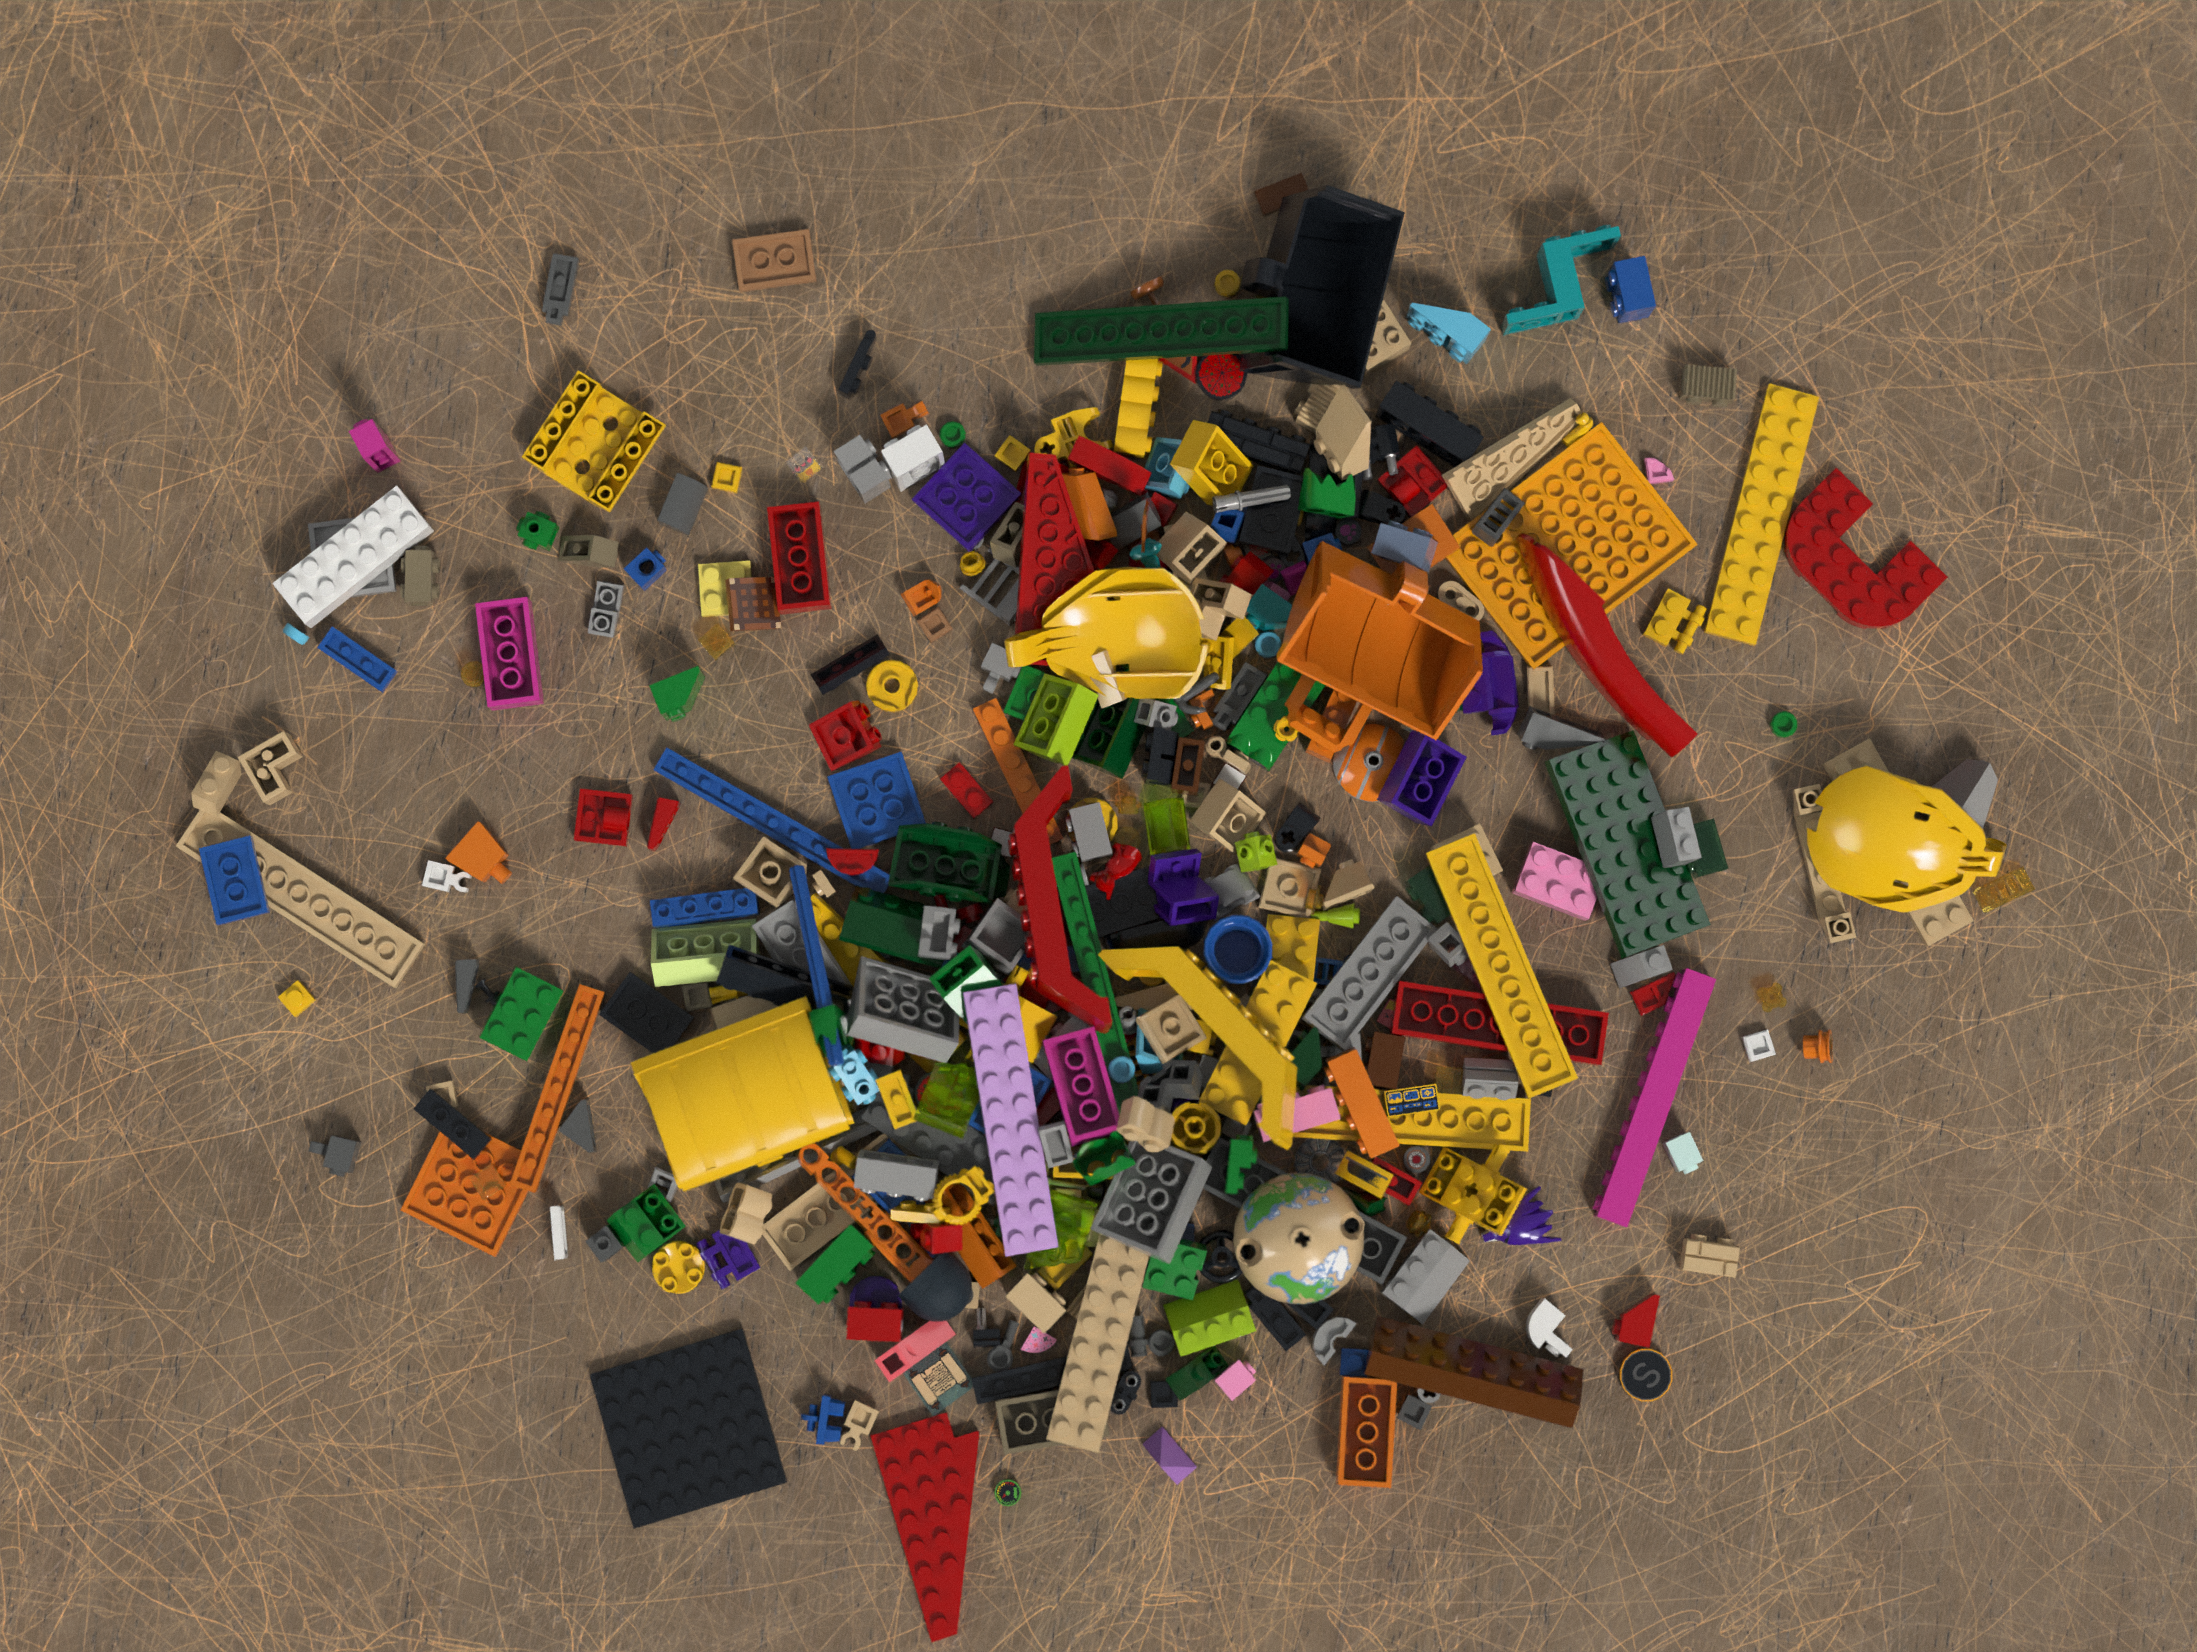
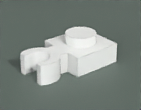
M428 860L422 886L449 892L451 885H453L456 890L466 893L469 889L461 887L460 880L462 878L471 879L472 875L466 872L454 874V866Z

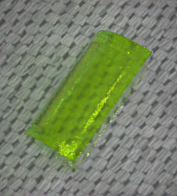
M1165 798L1143 803L1150 855L1191 849L1184 798Z

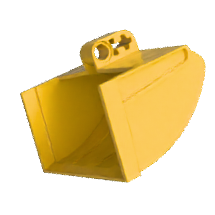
M807 997L630 1062L633 1073L652 1110L675 1182L679 1189L685 1192L754 1165H758V1167L784 1158L783 1155L850 1130V1125L854 1124V1120L846 1096L841 1090L842 1084L840 1080L836 1082L829 1072L828 1068L831 1066L828 1064V1059L822 1051L819 1042H817L816 1046L808 1013L813 1010Z

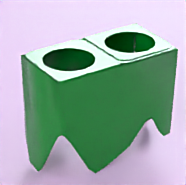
M1309 468L1305 469L1298 510L1337 518L1354 516L1356 494L1355 478L1353 479L1352 474L1348 476L1346 482L1336 485L1330 475L1323 479Z
M834 1004L808 1012L816 1046L817 1042H819L826 1057L823 1036L829 1038L830 1042L835 1045L837 1028L841 1046L849 1043L853 1049L855 1048L854 1037L847 1035V1013Z
M1117 1131L1112 1132L1108 1139H1098L1084 1143L1078 1152L1077 1158L1073 1160L1075 1169L1090 1186L1136 1164L1126 1140ZM1124 1149L1129 1153V1158L1119 1156L1116 1162L1112 1163L1111 1157L1116 1150ZM1093 1161L1104 1163L1105 1167L1095 1169L1092 1176L1088 1175L1087 1169L1090 1163Z

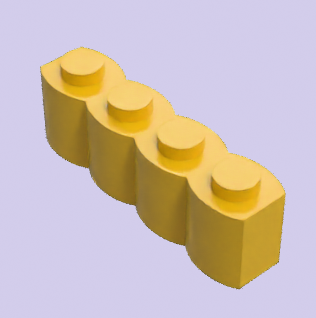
M1158 359L1126 360L1114 452L1119 455L1144 459L1145 452L1150 453L1152 437L1147 436L1149 427H1154L1156 412L1151 411L1152 401L1158 402L1160 387L1155 386L1156 376L1161 377L1163 361H1158Z

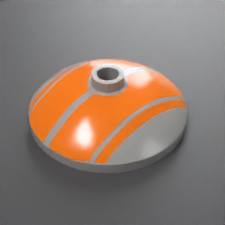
M1379 724L1363 725L1351 747L1345 746L1342 750L1334 753L1333 769L1339 785L1350 796L1358 800L1379 802L1377 798L1406 743L1404 739L1389 727ZM1372 756L1378 759V764L1375 766L1369 763V758Z

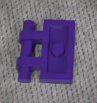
M720 1230L712 1234L716 1242L714 1246L710 1247L706 1239L696 1243L701 1252L702 1260L707 1262L713 1273L711 1274L713 1281L718 1282L721 1290L731 1285L726 1277L729 1273L732 1272L738 1281L761 1268L747 1242L721 1234ZM720 1251L728 1264L721 1268L715 1257V1254Z

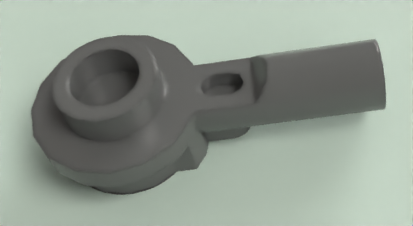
M1009 1320L1000 1345L993 1347L987 1355L988 1365L995 1372L1009 1369L1013 1364V1355L1009 1349L1019 1326L1018 1322Z

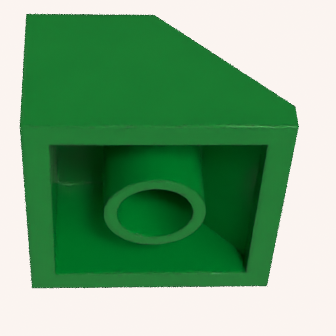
M699 666L649 685L659 712L666 721L670 719L672 722L679 721L686 717L685 713L691 711L705 679V675Z

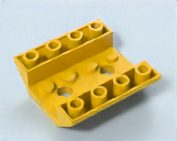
M578 370L522 455V458L549 478L589 503L610 513L665 429L666 424L645 411L643 413L602 388L600 383ZM608 418L618 420V426L613 431H608L604 428V422ZM581 461H587L590 464V469L585 474H579L576 471V465Z

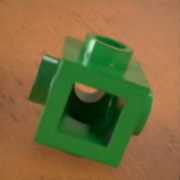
M536 511L535 514L527 512L525 517L522 516L517 524L516 531H518L517 536L523 540L522 545L533 550H537V547H540L550 552L560 527L556 523L549 521L550 516Z

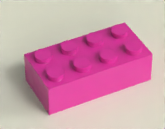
M528 597L475 603L487 707L494 711L544 704L532 601Z
M1094 1026L1043 1040V1048L1071 1147L1109 1137L1112 1132L1117 1131L1119 1112Z

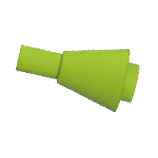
M1355 903L1329 909L1328 911H1311V919H1320V921H1328L1332 924L1355 929V924H1360V908H1355Z

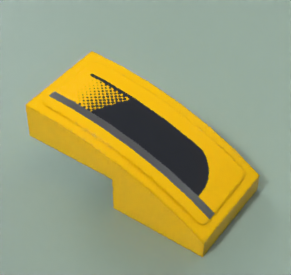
M1348 1150L1335 1172L1336 1175L1380 1199L1394 1176Z

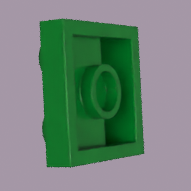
M1237 1134L1236 1139H1230L1224 1193L1237 1194V1189H1243L1244 1173H1239L1240 1167L1250 1168L1251 1163H1256L1257 1147H1253V1136Z

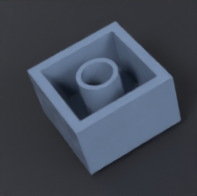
M1390 520L1388 525L1381 523L1371 553L1399 564L1402 561H1406L1423 571L1429 572L1438 544L1437 541L1432 539L1433 535L1414 528L1413 532L1407 531L1408 527Z

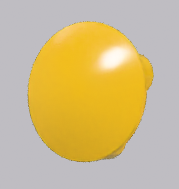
M672 1241L663 1245L654 1255L652 1262V1273L657 1284L665 1292L682 1294L693 1290L701 1282L705 1272V1262L700 1256L701 1252L694 1245L685 1241Z

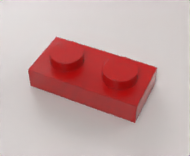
M960 762L940 778L941 782L973 819L994 803Z

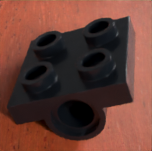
M1154 727L1153 732L1148 733L1145 751L1150 752L1149 759H1144L1141 777L1146 778L1145 784L1172 786L1175 761L1161 759V756L1176 757L1179 733Z

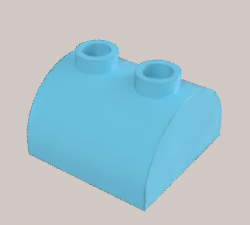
M1156 437L1144 467L1152 472L1145 489L1174 499H1181L1188 492L1189 485L1170 465L1182 440Z

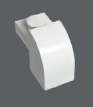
M1541 1298L1528 1315L1526 1321L1527 1336L1534 1347L1539 1349L1546 1342L1545 1348L1555 1357H1558L1560 1354L1563 1357H1567L1573 1349L1552 1333L1565 1315L1545 1298Z

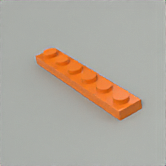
M994 698L973 708V711L1023 814L1040 794L1041 790L1021 748L1013 745L1016 738L997 698ZM1053 817L1047 825L1050 845L1064 839Z

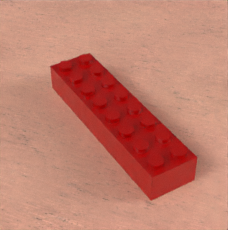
M1404 981L1397 982L1389 1034L1508 1052L1483 993ZM1547 1003L1571 1062L1594 1066L1602 1065L1609 1013Z

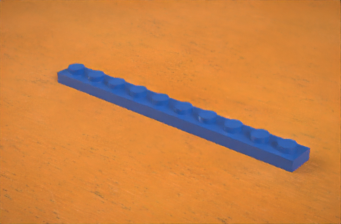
M666 747L653 769L655 772L851 884L867 887L881 893H885L888 889V873L873 865L871 869L863 874L854 876L842 874L832 866L826 848L842 847Z

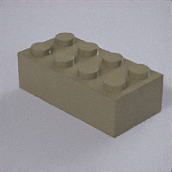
M1059 1389L1008 1397L995 1401L1004 1455L1063 1445V1443L1047 1440ZM1107 1422L1103 1437L1110 1436Z

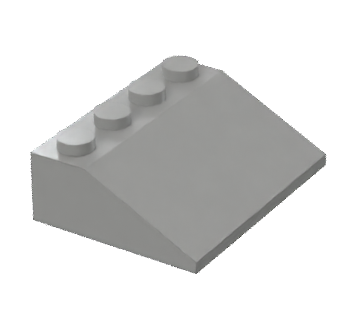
M861 956L848 1013V1036L947 1063L959 1044V1015L939 994L929 980L931 976Z
M1130 1141L1128 1147L1136 1164L1114 1175L1091 1230L1170 1264L1213 1166L1200 1157L1172 1146L1159 1152H1149L1138 1141ZM1125 1151L1123 1156L1129 1158V1153Z

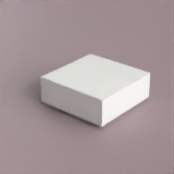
M1768 1029L1741 1037L1749 1062L1776 1055Z

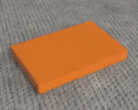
M1433 504L1402 523L1408 527L1407 531L1413 532L1414 528L1427 531L1433 535L1432 539L1438 542L1431 567L1461 548ZM1375 542L1367 546L1370 553L1372 552ZM1372 554L1380 569L1391 575L1399 565V563Z

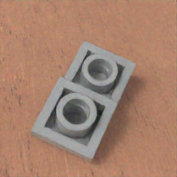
M597 581L594 606L591 608L588 627L589 634L614 638L625 585Z

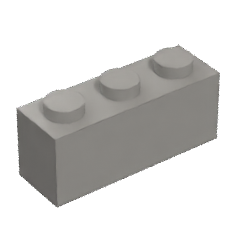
M860 1149L856 1163L854 1188H858L864 1193L886 1192L887 1195L892 1197L908 1195L920 1201L933 1199V1193L935 1194L934 1190L937 1184L939 1160Z

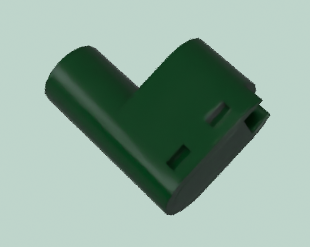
M1346 1186L1341 1188L1351 1198L1357 1210L1368 1217L1379 1214L1386 1209L1383 1205L1388 1198L1384 1196L1380 1199L1367 1191L1357 1193Z

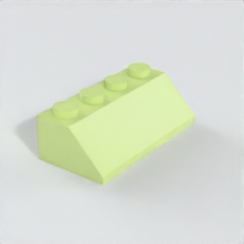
M756 918L652 929L651 968L655 987L717 981L729 945L760 955L758 935L752 925L757 923Z

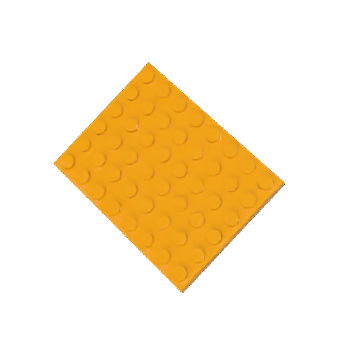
M1601 422L1510 491L1525 502V504L1493 547H1490L1472 533L1477 522L1487 511L1486 509L1453 534L1461 548L1445 559L1471 593L1482 602L1486 612L1528 666L1534 670L1565 647L1548 617L1530 578L1517 540V536L1520 533L1533 537L1535 540L1533 544L1538 542L1546 546L1564 561L1605 601L1602 606L1606 615L1698 544ZM1501 500L1502 504H1504L1510 510H1514V508L1511 505L1506 503L1504 500ZM1495 508V511H1497L1499 514H1501V515H1502L1503 517H1505L1506 519L1508 518V516H1506V515L1503 514L1501 511H1499L1497 508ZM1491 517L1488 518L1497 526L1501 527V525L1494 519H1492Z

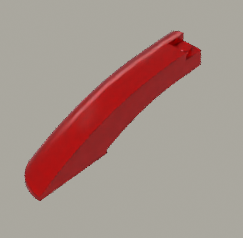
M1520 533L1517 536L1518 544L1535 590L1555 630L1576 663L1608 703L1643 738L1653 740L1670 757L1677 755L1698 733L1658 696L1637 670L1613 631L1602 606L1605 601L1550 549L1538 542L1533 544L1535 542L1533 537Z

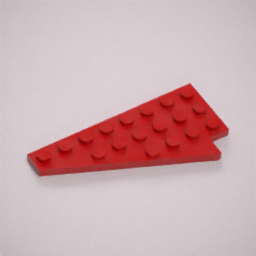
M1028 453L1015 635L1025 631L1041 629L1043 614L1047 608L1068 590L1094 572L1057 457L1054 454ZM1046 658L1032 663V665L1049 666Z
M944 1412L870 1436L931 1642L957 1635L979 1443V1430L954 1437L948 1413Z

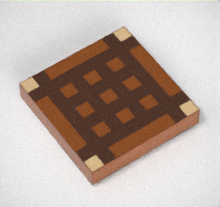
M774 577L728 578L725 580L730 632L778 630L781 628Z

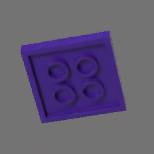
M964 443L912 498V501L970 552L1009 511L1014 503L1022 497V494Z

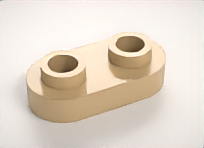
M1447 581L1438 589L1437 599L1465 614L1466 608L1471 607L1475 610V615L1471 617L1478 621L1481 620L1484 615L1482 602L1459 583ZM1452 591L1455 598L1449 600L1446 598L1445 593Z

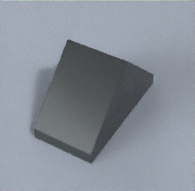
M588 1099L580 1100L559 1131L587 1152H597L590 1101Z

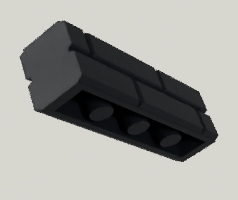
M1218 409L1217 412L1211 411L1208 423L1218 425L1248 460L1279 471L1300 475L1310 444L1305 443V438L1294 434L1291 435V438L1281 435L1282 431L1272 426H1267L1266 429L1256 426L1257 422L1249 418H1242V421L1232 418L1233 414L1226 410Z

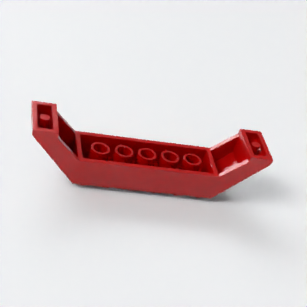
M1065 765L1060 767L1014 824L1013 832L1009 834V840H1007L1009 855H1014L1015 858L1013 859L1012 875L1013 880L1019 882L1016 899L1018 907L1023 906L1020 923L1022 932H1027L1028 936L1024 946L1026 957H1031L1032 960L1029 968L1031 984L1035 983L1036 990L1089 1026H1094L1095 1030L1103 1034L1108 1033L1112 1024L1108 997H1099L1071 975L1047 832V825L1062 804L1069 803L1073 791L1069 766Z

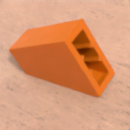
M1084 467L1068 468L1069 472L1062 473L1083 538L1103 540L1116 537L1117 530L1096 473L1084 471Z

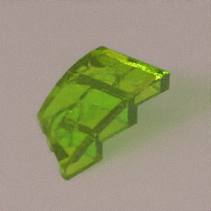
M935 1063L913 1120L963 1139L979 1099L975 1067H967L966 1063L953 1065L949 1063Z
M1049 1189L1058 1247L1028 1252L1024 1270H1032L1033 1268L1043 1266L1052 1267L1062 1263L1080 1262L1090 1235L1098 1203Z

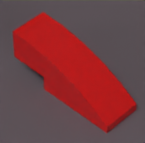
M1080 435L1068 457L1069 463L1078 467H1084L1089 472H1095L1098 478L1140 497L1152 472Z

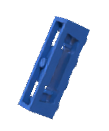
M747 888L650 900L652 924L655 928L760 915L758 895Z

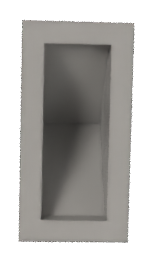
M1064 1121L1038 1127L1048 1168L1073 1162L1074 1159Z

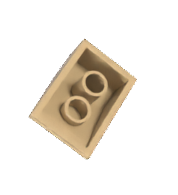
M1345 384L1339 387L1316 428V440H1314L1317 452L1325 456L1329 469L1332 473H1336L1341 481L1347 479L1350 474L1353 476L1369 468L1371 420Z

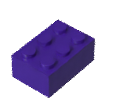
M1412 730L1377 800L1417 824L1432 827L1467 757L1438 739L1434 740L1418 731Z

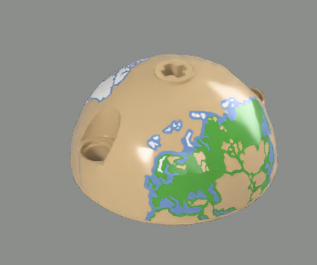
M1309 1173L1283 1174L1289 1176L1275 1180L1276 1177L1269 1179L1258 1186L1242 1204L1234 1226V1251L1239 1267L1245 1277L1264 1295L1288 1304L1315 1303L1338 1292L1356 1272L1364 1249V1221L1360 1217L1351 1198L1333 1182ZM1349 1218H1355L1358 1222V1229L1354 1233H1348L1344 1228V1223ZM1299 1232L1309 1237V1241H1305L1306 1246L1301 1247L1299 1243H1295L1294 1238L1298 1237L1297 1233ZM1251 1244L1255 1249V1255L1253 1258L1246 1260L1242 1258L1240 1250L1243 1245Z

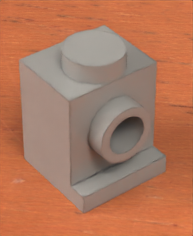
M1139 699L1134 722L1171 731V727L1178 720L1177 706L1152 699Z
M1448 922L1428 938L1431 950L1435 951L1450 968L1454 964L1459 966L1467 960L1468 955L1459 933ZM1449 947L1455 948L1450 953L1447 952Z

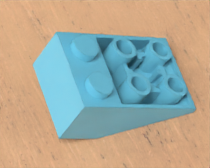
M1413 302L1406 315V318L1409 319L1408 324L1417 331L1422 329L1429 335L1428 339L1438 347L1444 346L1450 351L1449 355L1459 363L1463 361L1467 364L1486 341L1491 328L1471 313Z

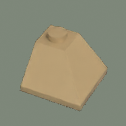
M1353 859L1338 865L1340 869L1335 871L1321 903L1322 911L1367 894L1374 889L1373 883L1361 861L1354 863Z

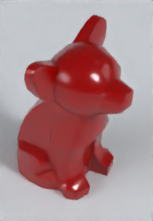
M1115 842L1112 846L1113 856L1107 861L1105 870L1094 872L1090 875V880L1095 882L1096 887L1106 892V900H1110L1115 880L1130 874L1138 863L1142 861V854L1135 847Z

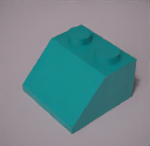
M1261 584L1251 598L1245 616L1256 630L1258 628L1261 631L1286 628L1292 604L1264 584Z

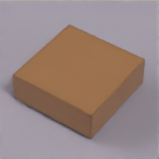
M939 607L917 620L930 643L935 642L953 630Z

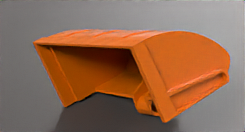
M1322 541L1312 556L1296 593L1285 629L1283 644L1277 652V661L1437 740L1483 673L1480 621L1427 593V572L1412 564L1402 561L1391 575Z

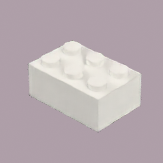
M927 424L923 427L917 425L906 432V437L899 441L897 438L890 440L884 445L885 449L881 450L884 463L900 492L938 471L945 464L943 451Z

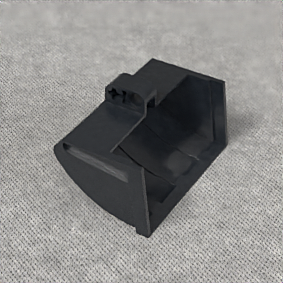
M1329 185L1284 196L1266 258L1259 257L1245 262L1239 287L1256 294L1255 299L1287 297L1289 299L1288 351L1243 353L1239 370L1248 374H1257L1293 382L1320 385L1345 384L1346 387L1352 389L1361 388L1405 212Z

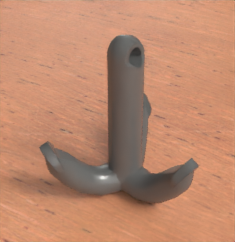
M1213 672L1196 682L1183 696L1173 698V702L1177 704L1181 711L1187 714L1206 712V708L1188 705L1186 701L1214 684L1219 679V674Z

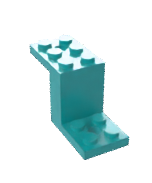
M1610 224L1597 227L1594 232L1586 233L1585 230L1571 233V237L1561 239L1560 236H1552L1545 239L1537 253V260L1547 301L1534 305V308L1524 310V307L1509 310V314L1505 315L1501 324L1502 334L1508 335L1578 319L1585 306L1573 258L1614 249L1621 237L1619 226L1611 228Z

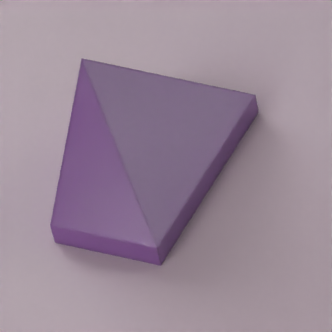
M1163 1427L1143 1443V1446L1176 1484L1180 1483L1197 1468Z

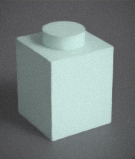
M1685 1132L1662 1143L1675 1172L1683 1171L1684 1174L1690 1173L1698 1169L1697 1164L1703 1161L1690 1132Z

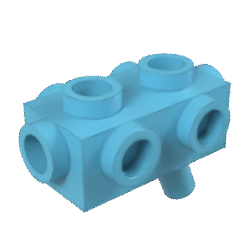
M849 1043L845 1046L842 1045L844 1063L839 1066H831L828 1070L836 1082L841 1079L845 1085L841 1090L849 1102L854 1099L857 1105L861 1103L869 1104L876 1098V1093L879 1092L875 1082L878 1076L872 1068L867 1071L864 1066L867 1059L859 1048L854 1050Z

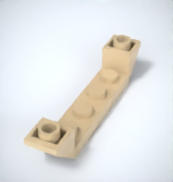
M1820 784L1793 790L1794 819L1818 920L1829 943L1856 938L1851 913H1846L1841 892L1830 888L1821 878L1813 865L1808 849L1807 828L1817 830L1819 818L1823 807L1814 803L1822 792Z

